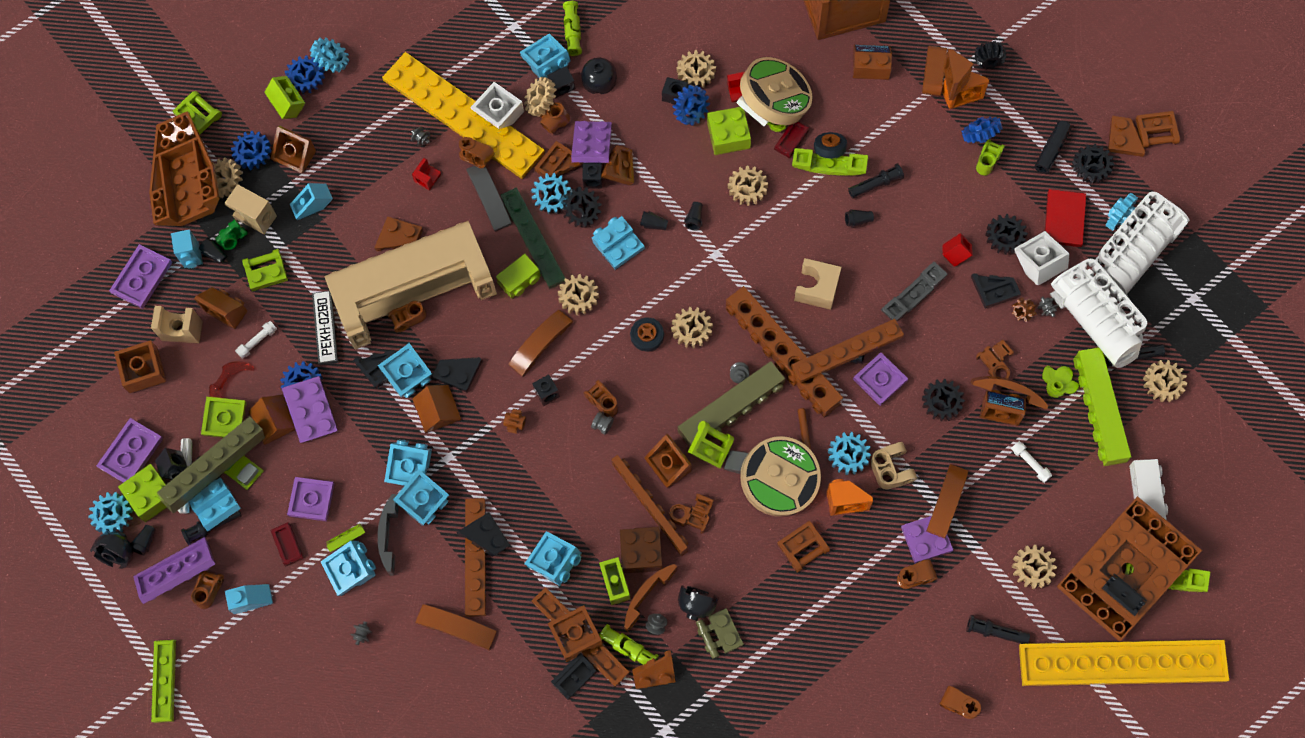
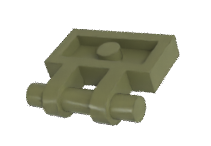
M727 608L708 616L710 625L706 626L703 619L696 622L697 632L699 636H702L706 644L705 649L707 653H710L712 659L720 656L717 651L720 647L727 654L744 645ZM712 631H715L718 638L716 642H713L709 634Z

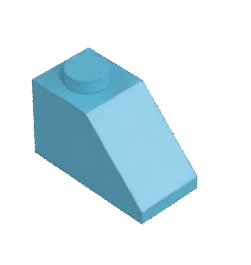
M308 183L290 203L296 220H300L323 210L333 198L327 184Z
M269 584L245 585L225 591L228 610L233 614L273 604Z

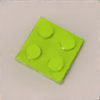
M206 397L201 435L221 438L228 435L244 421L246 401Z

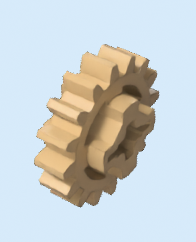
M697 50L694 51V54L688 51L687 57L682 55V61L678 60V79L688 82V86L701 85L704 88L705 83L710 84L711 79L715 78L716 66H714V60H710V55L705 57L704 51L698 54Z
M540 77L535 79L534 84H530L531 88L527 89L528 95L524 97L527 99L524 102L525 110L529 114L538 117L541 114L545 115V110H550L549 106L554 104L553 98L556 97L554 92L557 90L554 88L555 83L552 80Z
M223 158V161L217 159V164L213 163L215 167L219 197L223 198L224 195L229 197L230 192L234 190L238 182L243 181L239 177L243 172L239 170L240 165L236 164L235 161L228 160L227 158Z
M746 166V170L739 167V172L733 171V177H729V195H734V201L739 199L740 205L746 202L747 206H749L752 201L756 205L757 199L762 201L763 195L767 194V177L762 176V170L756 172V167H753L752 170H749V166Z
M581 274L578 275V278L571 275L570 281L565 278V285L560 284L561 290L558 291V296H560L558 298L559 303H563L562 308H568V313L570 314L572 311H575L576 315L579 314V311L586 314V309L592 311V305H597L596 299L599 298V293H597L598 287L594 286V280L589 281L588 276L582 279ZM576 290L581 295V300L579 299V296H577Z
M689 307L687 312L681 309L682 314L676 313L677 320H672V325L674 326L671 327V330L675 332L673 338H679V345L684 342L685 348L689 344H692V347L695 348L697 343L703 346L702 341L708 342V336L712 335V330L710 329L713 328V324L709 323L711 317H705L706 311L699 313L698 307L695 311H692V308ZM695 322V327H693V329L689 333V328H691V326H693V323Z
M1160 360L1157 365L1153 363L1146 370L1145 373L1147 375L1143 377V380L1147 382L1144 384V388H1149L1147 394L1153 393L1154 400L1160 397L1161 402L1166 398L1168 402H1171L1173 397L1177 400L1180 394L1185 392L1184 388L1187 386V382L1183 380L1186 379L1187 375L1181 374L1184 369H1177V363L1172 366L1170 365V360H1167L1165 364ZM1162 370L1161 374H1154L1155 372ZM1176 388V390L1168 392L1170 389Z
M1033 545L1031 550L1029 546H1026L1024 551L1020 549L1017 552L1019 556L1013 558L1017 562L1012 564V568L1016 569L1013 576L1019 575L1020 578L1017 582L1024 581V587L1031 584L1032 589H1035L1038 584L1040 588H1043L1044 582L1049 584L1051 582L1050 578H1054L1056 575L1052 572L1057 569V566L1052 565L1055 558L1050 559L1051 552L1044 553L1043 546L1040 550H1037L1036 545ZM1030 555L1029 561L1022 562L1024 557ZM1032 563H1034L1035 567H1038L1036 571L1034 570V567H1031ZM1046 572V575L1039 579L1040 573Z

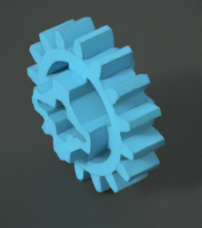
M326 37L324 40L319 38L318 41H314L310 49L312 52L310 56L315 58L314 62H318L319 67H325V71L331 69L332 73L335 70L341 72L349 62L347 58L349 54L344 53L346 49L341 48L340 43L335 44L333 39L329 41Z
M546 173L545 179L540 176V182H534L536 189H531V192L536 195L532 196V200H537L535 202L536 207L541 205L540 211L547 209V213L550 214L551 210H554L555 214H557V209L563 208L561 201L566 200L559 193L560 186L563 188L564 195L571 190V187H566L568 184L567 180L562 182L563 176L556 178L555 173H553L552 177H549L548 173ZM553 182L550 185H545V183ZM555 189V196L551 195V197L548 198V191L552 192V190ZM539 191L544 194L543 201L539 197ZM553 202H557V203H558V204H556V205H550V203H553Z
M1132 193L1128 194L1125 199L1120 197L1109 211L1108 216L1110 219L1107 221L1106 227L1113 231L1119 224L1122 225L1134 211V204L1138 197Z
M844 432L842 438L836 436V442L831 441L830 446L832 448L828 449V453L832 455L829 456L828 460L834 461L832 467L838 466L839 473L845 470L846 475H848L849 471H852L855 475L857 469L863 471V465H868L869 461L867 459L870 458L871 454L867 452L870 450V446H865L867 440L861 441L860 434L857 437H853V432L849 436ZM842 444V450L836 452L838 446ZM847 450H848L850 453H853V454H852V458H851V456H849V454H846V451H847ZM862 455V459L856 463V458Z
M107 492L105 498L100 495L99 502L93 501L95 507L89 508L93 512V514L88 516V518L93 520L90 524L96 527L95 529L98 532L102 531V533L116 532V530L123 532L122 527L129 526L127 520L133 519L129 515V513L133 512V509L129 507V502L126 501L123 495L120 496L117 492H114L113 496Z

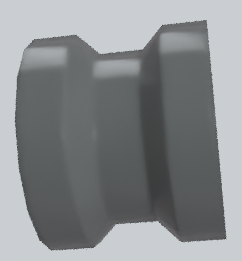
M599 411L592 422L591 428L594 430L598 429L602 434L606 435L613 424L614 418L611 416L607 417L603 412Z

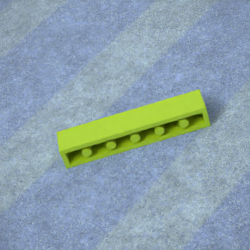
M1100 348L1078 351L1074 358V366L1079 371V385L1083 387L1085 393L1083 395L1084 404L1088 405L1089 408L1088 419L1094 427L1093 438L1095 442H1098V457L1100 461H1103L1104 466L1126 463L1131 458L1104 354Z

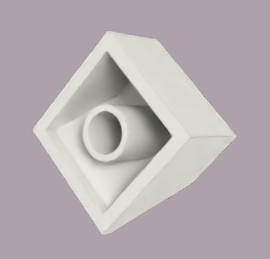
M495 82L471 106L474 112L498 129L513 125L524 112L522 101Z
M1046 231L1015 248V253L1025 274L1037 286L1068 269L1069 253Z

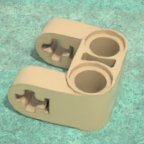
M903 442L877 450L872 456L871 467L882 489L887 490L900 487L918 479L914 469L896 473L891 459L907 452ZM881 457L885 460V463L878 464L875 459ZM889 475L892 481L886 482L882 476Z

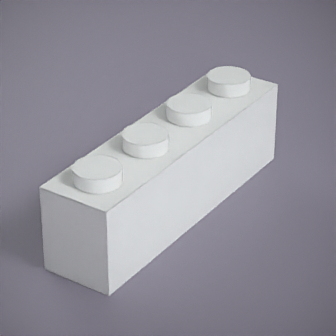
M1158 459L1134 460L1129 466L1134 499L1138 496L1167 520L1168 506L1164 503L1165 487L1164 484H1161L1162 467L1158 465Z

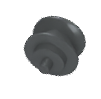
M422 126L411 131V141H418L419 147L430 143V132H424Z
M1041 297V302L1037 309H1043L1042 316L1051 315L1055 317L1054 313L1059 305H1053L1054 298Z
M737 362L731 366L730 378L735 383H740L749 377V367L745 363Z
M651 614L648 616L646 629L654 635L663 634L667 625V619L661 614Z
M364 621L363 625H354L353 627L356 629V632L350 635L356 641L355 645L359 646L360 642H369L367 634L372 633V631L369 630L370 627L367 626V622Z

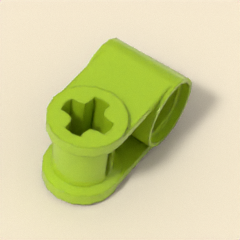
M991 139L985 142L976 165V170L980 175L985 176L992 172L1005 145L996 144Z

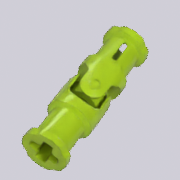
M566 1L563 3V9L565 10V40L568 46L566 50L569 56H578L582 53V48L580 47V17L577 14L578 2Z
M609 624L603 628L599 635L601 640L612 645L614 650L623 655L630 656V659L634 662L638 661L644 665L653 658L657 661L659 655H654L645 650L643 645L636 643L625 634H619L611 629Z

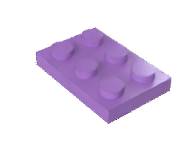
M575 121L572 162L609 163L612 122Z
M139 244L109 291L111 294L143 309L173 262Z
M320 376L282 388L300 443L338 431Z
M130 418L96 466L124 483L143 469L163 440V437Z

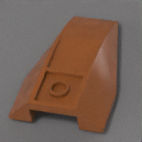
M188 111L156 125L149 190L154 225H186L214 213L219 201L215 167Z

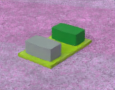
M243 456L224 473L248 490L264 470Z

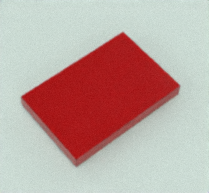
M1048 190L1045 231L1060 245L1082 247L1086 194Z

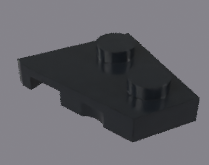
M977 273L971 275V279L985 309L1021 296L1014 277H998L995 275H989L988 277L979 276Z
M394 350L386 351L383 354L377 353L363 359L355 358L353 361L374 388L377 389L388 381L378 365L396 352Z
M482 358L439 360L432 378L467 393L482 363Z
M489 512L456 532L460 537L464 536L472 541L471 544L482 548L485 553L492 557L510 546Z

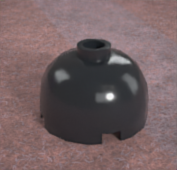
M601 57L587 61L581 72L582 84L592 94L600 93L602 95L610 92L615 87L617 80L614 65L609 60Z
M120 531L103 533L95 540L90 549L91 552H95L94 557L110 567H113V563L118 564L120 569L126 568L133 554L131 542Z
M682 585L678 596V604L680 609L687 613V618L698 621V618H706L714 612L719 597L714 595L712 598L708 596L709 592L691 586H687L686 589Z

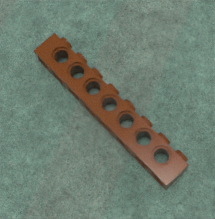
M744 286L726 299L727 312L738 319V324L743 330L747 329L754 343H759L762 346V351L768 358L771 357L775 361L774 364L780 372H785L788 376V381L800 389L801 396L813 404L812 408L817 414H822L825 418L842 404L843 397L823 374L811 378L812 382L809 384L799 383L790 365L807 358V356ZM747 308L750 312L742 313L741 309ZM760 322L762 323V326L755 327L753 323ZM773 336L775 339L773 341H767L765 337ZM783 349L787 354L780 355L777 351ZM822 392L825 396L818 398L815 393Z

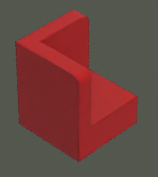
M745 72L727 75V87L732 102H737L742 96L740 81Z
M426 158L421 160L412 173L414 182L429 191L441 175L439 170L429 165Z
M960 233L943 244V256L955 267L972 256V244Z

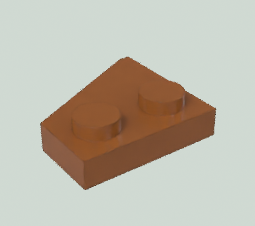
M1112 116L1108 150L1113 153L1143 157L1145 150L1131 118Z
M556 141L534 169L535 172L545 177L546 173H548L549 177H552L553 173L558 177L583 165V162H572V151Z
M620 145L615 146L610 154L609 163H606L602 177L626 185L633 184L632 149Z
M387 216L374 248L376 251H382L381 249L385 248L396 249L404 244L419 240L423 229L420 226Z
M671 650L664 652L665 656L656 661L653 658L647 661L646 664L632 670L636 689L676 682Z

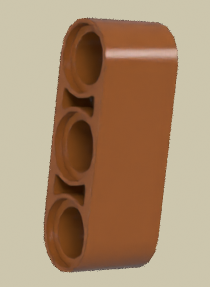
M928 46L922 94L941 95L944 77L943 66L947 48Z

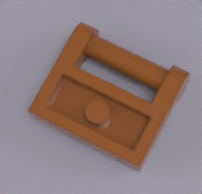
M1174 111L1136 116L1135 120L1143 148H1147L1149 145L1164 143L1179 144L1180 136ZM1168 131H1170L1171 135L1152 138H1148L1147 134Z
M810 521L777 542V545L797 573L816 557L830 551L828 545ZM814 542H817L819 547L801 559L797 560L795 558V555Z

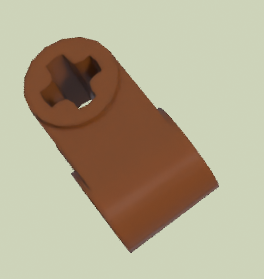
M464 137L459 140V147L461 149L459 153L460 159L478 168H484L495 155L494 150L487 144L478 142L470 137Z
M411 301L390 311L388 318L392 320L395 332L399 333L422 322L426 318V311L420 302ZM415 309H420L418 314H412Z
M597 380L596 384L589 391H584L583 394L605 416L613 417L618 412L617 400ZM607 403L614 404L610 409L604 407Z
M926 559L903 568L897 576L899 587L909 589L937 580L938 578L931 560ZM904 575H906V577H910V581H908V579H904Z
M208 570L200 572L197 583L191 593L193 603L201 609L211 607L218 590L222 586L224 575H216ZM206 594V599L198 602L199 597Z
M947 686L939 703L941 707L967 719L976 718L981 711L979 701L952 686ZM970 704L974 705L973 709L975 711H972V713H968V708L966 706L969 707Z

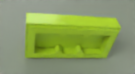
M359 523L326 542L328 550L332 552L342 545L344 546L348 542L354 541L355 538L365 533L364 527Z

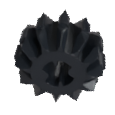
M1001 42L982 43L980 47L976 48L975 61L980 68H985V70L993 69L1005 63L1006 49H1004Z

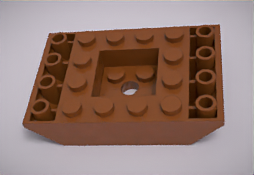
M1137 496L1056 587L1120 642L1202 550ZM1130 563L1134 568L1133 573L1130 575L1124 574L1122 572L1123 564ZM1114 573L1147 600L1146 604L1140 608L1135 616L1131 615L1101 589Z

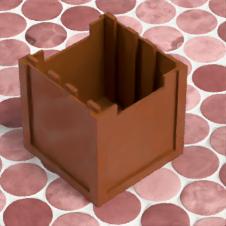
M803 0L817 40L884 23L887 19L890 0Z

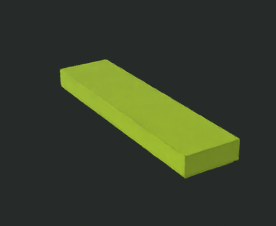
M175 640L154 641L151 718L153 723L174 722Z

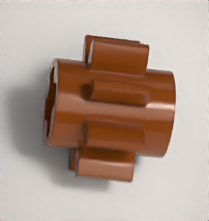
M1022 297L1012 304L1014 307L1012 314L1015 315L1018 321L1024 318V321L1027 322L1037 314L1034 312L1036 305H1034L1030 298L1024 300Z
M513 408L512 412H506L503 426L507 427L508 432L517 434V430L524 429L526 416H522V410Z

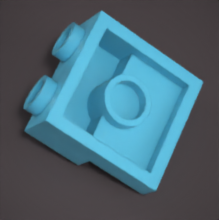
M550 34L520 51L521 57L531 66L532 71L539 78H547L548 74L568 66V63L571 61L567 50Z
M622 216L619 218L613 217L608 222L607 227L604 229L600 227L593 233V244L615 270L645 249L643 243L633 233V229Z
M410 343L378 365L401 398L403 396L406 398L410 397L416 392L414 388L418 385L423 387L431 381V371Z
M397 440V443H391L384 482L405 486L418 470L426 475L432 449H428V445L416 443V446L408 445L409 441Z
M418 470L393 501L423 526L425 523L429 525L436 517L433 513L438 508L442 510L448 503L446 498L449 494L422 471Z
M221 478L214 480L189 501L191 508L207 531L241 509L230 489Z
M546 531L525 562V565L543 575L549 581L561 586L562 582L565 583L569 580L572 567L580 563V555L582 553L577 547Z
M359 541L348 542L321 561L337 596L344 595L357 585L361 586L376 575L374 572L376 569L375 564L372 560L367 559L365 555L367 549Z

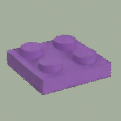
M879 353L853 377V380L881 406L908 381V378L882 353Z
M295 477L287 515L289 517L327 521L334 482Z
M931 516L901 526L915 564L953 551L948 535L944 539L926 532Z

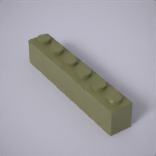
M770 361L679 425L678 433L690 447L698 432V425L701 421H706L711 427L722 432V428L726 425H733L742 414L745 416L753 410V406L758 403L759 405L764 403L773 392L776 394L784 388L785 378ZM707 434L705 439H708L711 435Z
M249 416L160 489L157 494L161 502L173 514L265 439L263 429Z

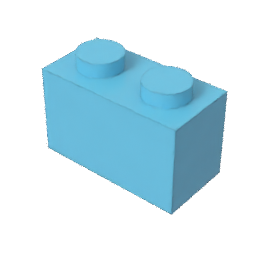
M190 229L171 233L174 254L184 268H195L197 265L203 264L201 251L199 250L200 244Z

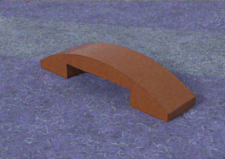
M557 310L528 337L508 365L523 377L532 368L535 360L558 335L561 336L573 321L560 310Z
M983 376L971 379L972 385L990 391L993 385L996 384L1026 394L1025 401L1027 403L1044 409L1048 408L1046 402L1038 394L1014 380L996 376Z
M952 464L949 465L926 532L945 539L958 505L968 470Z
M675 564L659 570L639 588L626 614L625 631L629 632L640 619V613L636 610L656 584L660 581L666 586L677 572Z
M425 604L422 605L415 622L432 630L435 629L468 641L489 651L497 631L477 622Z

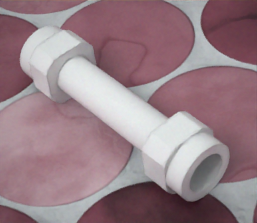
M271 321L265 323L262 326L263 329L244 346L241 344L237 347L235 352L242 359L250 354L249 351L268 334L271 336L275 333L277 328Z
M1018 441L1011 448L1016 456L1020 455L1038 473L1037 477L1045 483L1052 477L1047 467L1044 469L1025 450L1027 447Z

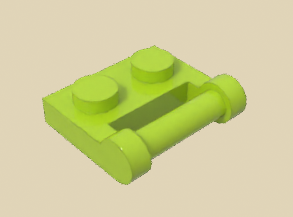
M193 91L172 111L175 116L188 111L199 134L222 116V112L208 104L197 91ZM192 104H199L209 115L206 117Z
M279 249L256 258L242 260L252 292L288 281ZM276 259L275 264L255 270L251 268L252 266Z
M701 421L688 453L717 468H721L733 444L734 437L716 430L706 421ZM709 434L722 441L721 447L705 439L706 435Z

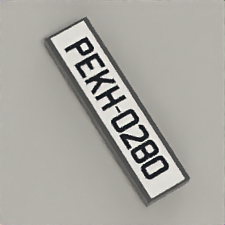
M330 291L312 293L318 364L339 363Z

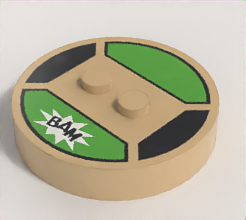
M771 57L759 58L753 61L742 75L740 89L745 102L758 116L778 125L797 123L812 104V91L807 80L795 67L785 61Z
M779 436L766 439L750 450L743 461L740 479L746 498L756 509L771 516L781 517L803 510L814 500L820 487L821 472L815 455L805 444L790 437Z

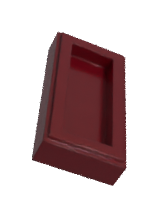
M800 122L789 125L774 146V150L790 159L794 149L799 146L808 133L809 127Z
M289 522L270 530L285 567L304 559Z

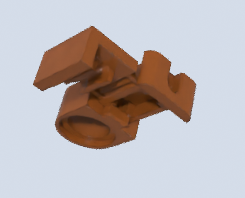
M1002 339L992 348L987 346L983 352H979L976 360L979 358L988 367V374L990 376H996L995 372L1002 369L1007 374L1005 378L1009 379L1010 370L1003 361L1006 355L1012 356L1014 352Z
M697 493L695 507L689 508L681 504L671 507L670 519L672 522L683 527L685 524L700 529V534H703L709 522L708 514L713 505V500ZM676 509H681L684 512V516L677 519L673 516V512Z

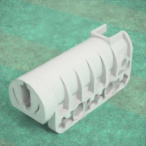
M1149 192L1103 246L1095 260L1099 264H1105L1104 270L1127 295L1170 242L1173 243L1190 220L1179 207L1157 192ZM1155 198L1156 203L1149 205L1150 200ZM1144 211L1146 213V216L1143 219H1141L1140 217ZM1163 212H1168L1169 216H1166ZM1133 222H1136V225H1135L1134 228L1132 229V228L1130 227V225H1131ZM1122 238L1124 242L1121 246H1118L1117 244ZM1111 248H1112V249H1115V250L1112 252L1111 256H1110V255L1108 254V252L1110 251V249H1111ZM1100 279L1099 282L1102 286L1107 284L1104 279ZM1112 293L1110 294L1111 296L1117 298V294H1115V295H1113Z
M1086 259L1063 272L1051 283L1055 291L1050 293L1051 297L1054 298L1061 309L1066 307L1116 368L1124 367L1138 358L1143 341L1142 333L1146 329L1147 320L1096 260ZM1087 265H1088L1089 267L1094 266L1093 271H1092L1091 269H1088V270H1087V269H1086V268H1087ZM1098 279H1104L1107 284L1102 286ZM1111 293H1112L1113 295L1117 294V300H1116L1115 297H1112L1110 294H1111ZM1122 307H1128L1131 312L1126 314ZM1135 321H1136L1137 323H1140V322H1141V323H1142V324H1141V327H1139L1138 325L1136 326V325L1134 324V322H1135Z

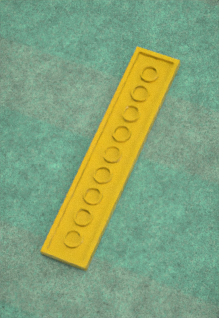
M406 52L382 77L384 82L463 138L470 137L478 142L489 145L495 153L493 159L521 179L527 175L545 154L543 148L513 127L507 126L498 129L474 112L471 106L476 102Z
M1224 640L1019 645L1022 686L1229 681Z

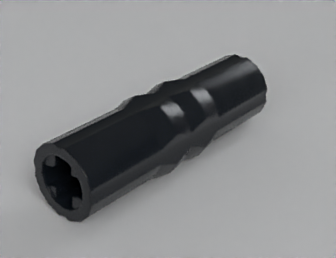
M1062 120L1057 122L1034 166L1038 172L1042 174L1049 173L1072 129L1068 122Z

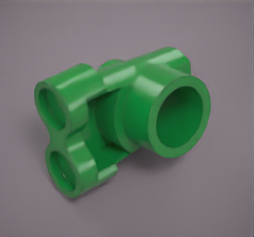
M234 219L228 224L226 229L219 231V235L215 237V240L222 248L231 250L236 247L237 239H242L248 233Z

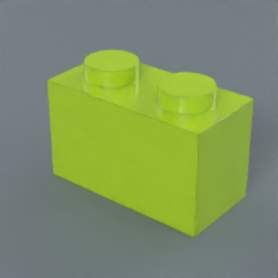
M287 76L273 77L264 92L282 120L296 118L305 104Z
M524 254L499 273L496 279L500 287L513 299L515 296H520L529 285H534L541 275L538 267Z
M619 557L600 562L611 605L631 600Z

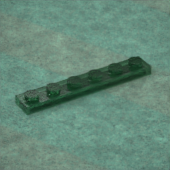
M517 187L501 194L500 198L548 288L551 289L564 283L565 277Z

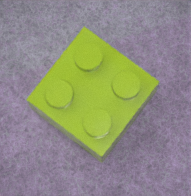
M742 107L707 113V125L714 155L750 149L751 137Z
M149 464L118 486L138 517L144 522H147L167 508L157 494L160 489L167 485V482L164 478H161L158 469L152 464Z

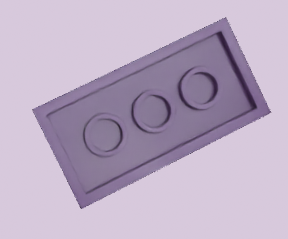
M205 537L133 576L139 599L143 604L154 600L162 593L172 590L175 586L190 580L193 576L215 565L210 546Z

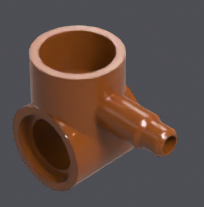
M559 102L550 105V110H547L545 115H540L542 120L539 123L552 135L558 128L566 126L570 121L569 113Z

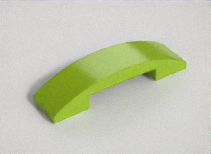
M795 148L792 166L805 171L827 175L866 174L868 155L850 154L849 157L841 156L829 159L813 153V150Z
M1126 563L1125 574L1130 575L1133 573L1134 568L1130 563ZM1190 568L1189 570H1184L1168 589L1208 592L1210 571Z

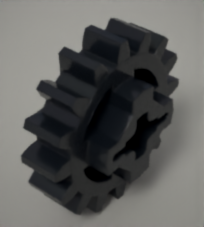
M1086 144L1085 149L1080 147L1079 151L1075 153V159L1072 161V164L1075 165L1073 171H1078L1077 177L1083 176V182L1089 179L1090 184L1094 180L1100 183L1101 179L1106 180L1108 175L1111 174L1114 163L1111 162L1113 156H1108L1109 150L1103 151L1104 146L1097 148V145L1094 144L1090 148L1089 144Z
M577 187L576 191L571 189L569 191L570 194L564 195L567 200L561 201L565 205L561 211L566 212L563 217H569V224L575 222V227L581 224L582 228H584L587 224L590 226L593 224V221L598 220L597 215L601 213L598 207L602 204L597 203L599 196H593L595 191L589 193L588 187L584 188L583 191L581 187ZM573 197H575V202L573 204H570ZM592 210L591 215L587 218L588 212Z
M1008 214L1005 215V218L998 215L997 220L993 218L991 224H988V231H986L985 236L989 238L986 242L992 243L991 249L998 248L997 253L1003 250L1005 255H1007L1008 251L1014 254L1015 248L1026 242L1025 238L1028 235L1027 232H1024L1026 225L1021 226L1022 220L1016 221V216H1013L1011 219ZM998 227V231L994 233L995 228Z
M937 379L935 380V385L929 383V389H924L923 393L925 395L922 396L921 400L925 401V403H923L922 407L928 408L927 415L933 413L932 419L939 416L940 421H943L944 417L950 421L952 415L957 417L958 411H962L963 407L961 405L964 404L965 400L961 399V397H963L964 393L958 392L960 386L954 387V381L947 384L946 379L942 383ZM935 391L936 396L930 399L931 394ZM956 401L954 408L951 409V403Z

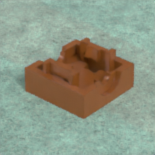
M584 605L547 623L566 662L576 658L584 650L594 649L603 644ZM587 623L589 624L593 633L590 632Z

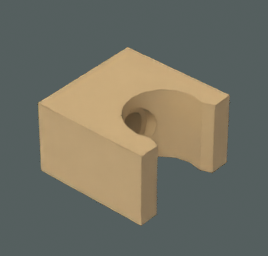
M238 184L225 201L227 207L235 210L232 215L233 218L262 234L266 233L277 217L268 200Z
M804 258L802 274L814 277L818 284L811 288L797 286L794 301L831 310L841 267Z
M155 306L151 329L162 341L199 343L203 321L193 308H186L185 314H176L166 311L162 306ZM183 325L181 330L176 331L179 326Z

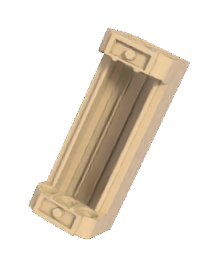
M469 221L422 237L414 242L404 244L401 247L386 251L383 254L324 276L342 325L355 350L371 344L370 333L366 323L386 316L393 309L406 305L411 301L422 302L468 283H472L478 298L481 300L497 294Z

